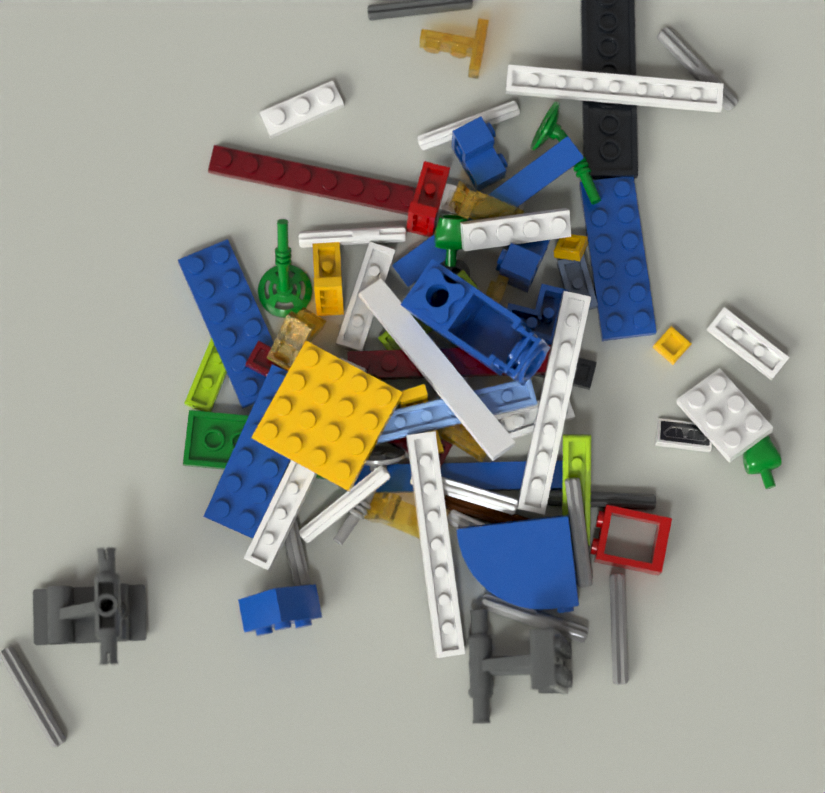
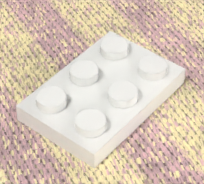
M720 368L677 399V405L729 463L773 431V426Z

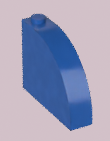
M569 515L466 526L456 529L459 547L467 567L478 582L496 597L507 603L528 609L557 608V613L574 611V606H579Z

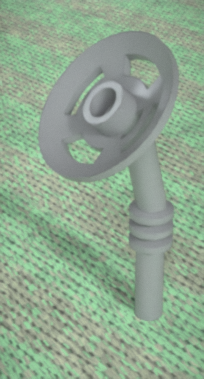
M375 446L365 465L370 466V471H374L381 465L386 468V465L396 463L405 458V451L396 447ZM386 455L395 456V458H390ZM376 490L349 511L351 514L333 538L336 543L343 545L358 521L364 519L363 515L368 513L366 510L371 509L370 504Z

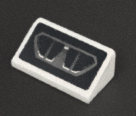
M658 418L655 446L710 452L712 450V443L693 422Z

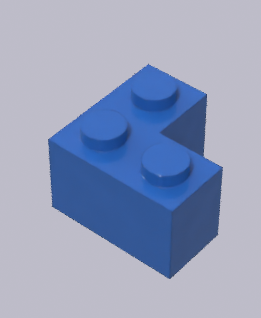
M482 116L453 130L451 143L455 155L476 191H481L504 179L506 176L505 168L508 167L504 156L501 153L497 154L493 147L495 145L494 137H496V133L490 122L485 123Z
M550 240L522 244L511 243L507 245L509 249H503L497 261L496 271H499L498 280L528 293Z
M541 284L535 309L508 303L507 310L521 318L537 337L542 338L548 345H552L563 291L568 292V290Z
M316 584L273 588L238 599L244 633L256 631V636L272 634V628H275V631L289 629L292 627L291 624H295V628L312 626V620L322 618Z

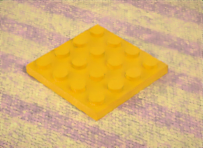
M305 341L251 438L350 492L404 393L316 345Z

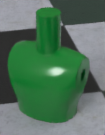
M439 215L438 224L435 229L434 245L436 248L446 250V266H456L457 250L462 249L460 222L468 221V217L465 215Z
M766 436L743 453V464L747 474H761L765 489H771L776 487L771 471L780 467L782 461L770 436Z

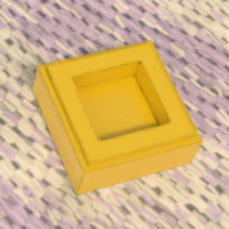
M571 234V237L559 238L553 250L554 258L581 261L588 245V236Z
M671 326L653 345V348L674 365L692 343Z

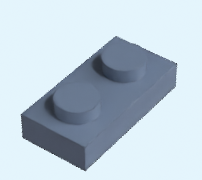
M584 254L581 261L558 260L557 266L563 288L567 289L568 292L590 296L589 310L597 308L598 303Z

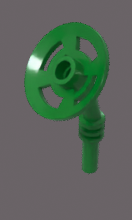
M555 101L545 115L530 146L531 150L534 151L539 148L548 138L553 140L557 138L560 142L567 137L565 131L561 129V125L557 124L560 111L559 102ZM584 157L583 160L573 166V170L576 173V177L581 179L591 204L594 205L599 203L601 198L591 178V169L588 168L587 159Z
M279 219L277 221L278 247L275 248V264L277 266L272 267L262 276L258 285V297L261 305L268 313L280 318H290L300 314L307 308L312 297V285L309 277L303 270L291 265L292 255L291 248L289 247L288 220ZM289 271L295 273L292 278L289 277ZM267 281H270L268 288L270 298L266 299L265 285ZM302 281L305 285V295L303 300L299 298L301 295V285L299 282ZM274 284L277 285V286H276L277 293H276L275 295L273 294V286H274ZM295 284L297 286L296 295L293 294L292 287ZM277 302H292L294 308L281 310L275 308Z

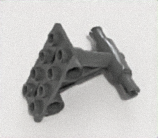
M107 547V559L106 549L97 548L98 574L94 577V587L51 586L47 587V589L33 590V632L35 645L100 643V665L118 664L117 642L146 640L145 586L143 584L129 585L120 583V576L116 573L115 568L116 548Z
M470 610L471 635L467 638L470 674L468 695H470V698H473V724L491 723L489 698H492L493 676L530 675L531 689L538 690V693L568 694V687L573 686L572 670L567 668V659H572L571 642H568L566 637L555 628L529 631V655L492 656L491 635H488V610Z

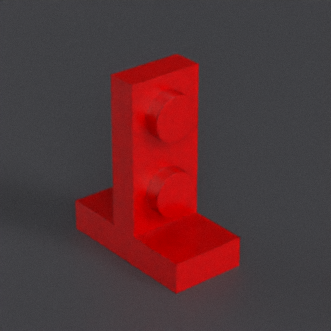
M424 161L413 202L411 201L408 210L407 232L431 237L434 234L436 219L450 173V167Z

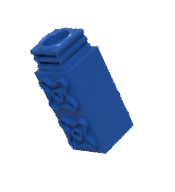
M434 259L431 260L400 304L418 320L500 376L502 373L510 376L522 386L537 372L550 349V346L542 338L537 337L521 318Z

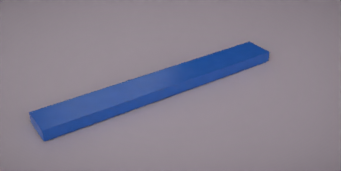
M567 136L461 215L467 216L468 221L507 216L583 160L584 157L569 136ZM432 235L392 266L409 288L417 282L432 259L440 264L446 260V250L435 247L434 235Z
M527 461L443 463L440 470L442 477L488 491L521 490ZM556 461L550 490L562 489V461ZM410 464L386 465L391 477L376 490L375 494L414 493L413 485L410 483L412 476ZM364 465L354 486L373 472L370 471V466Z

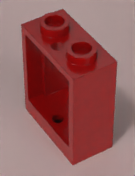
M606 505L604 511H598L595 527L600 528L599 537L593 538L590 554L595 555V563L659 576L663 570L672 518ZM611 516L657 525L650 563L604 554Z

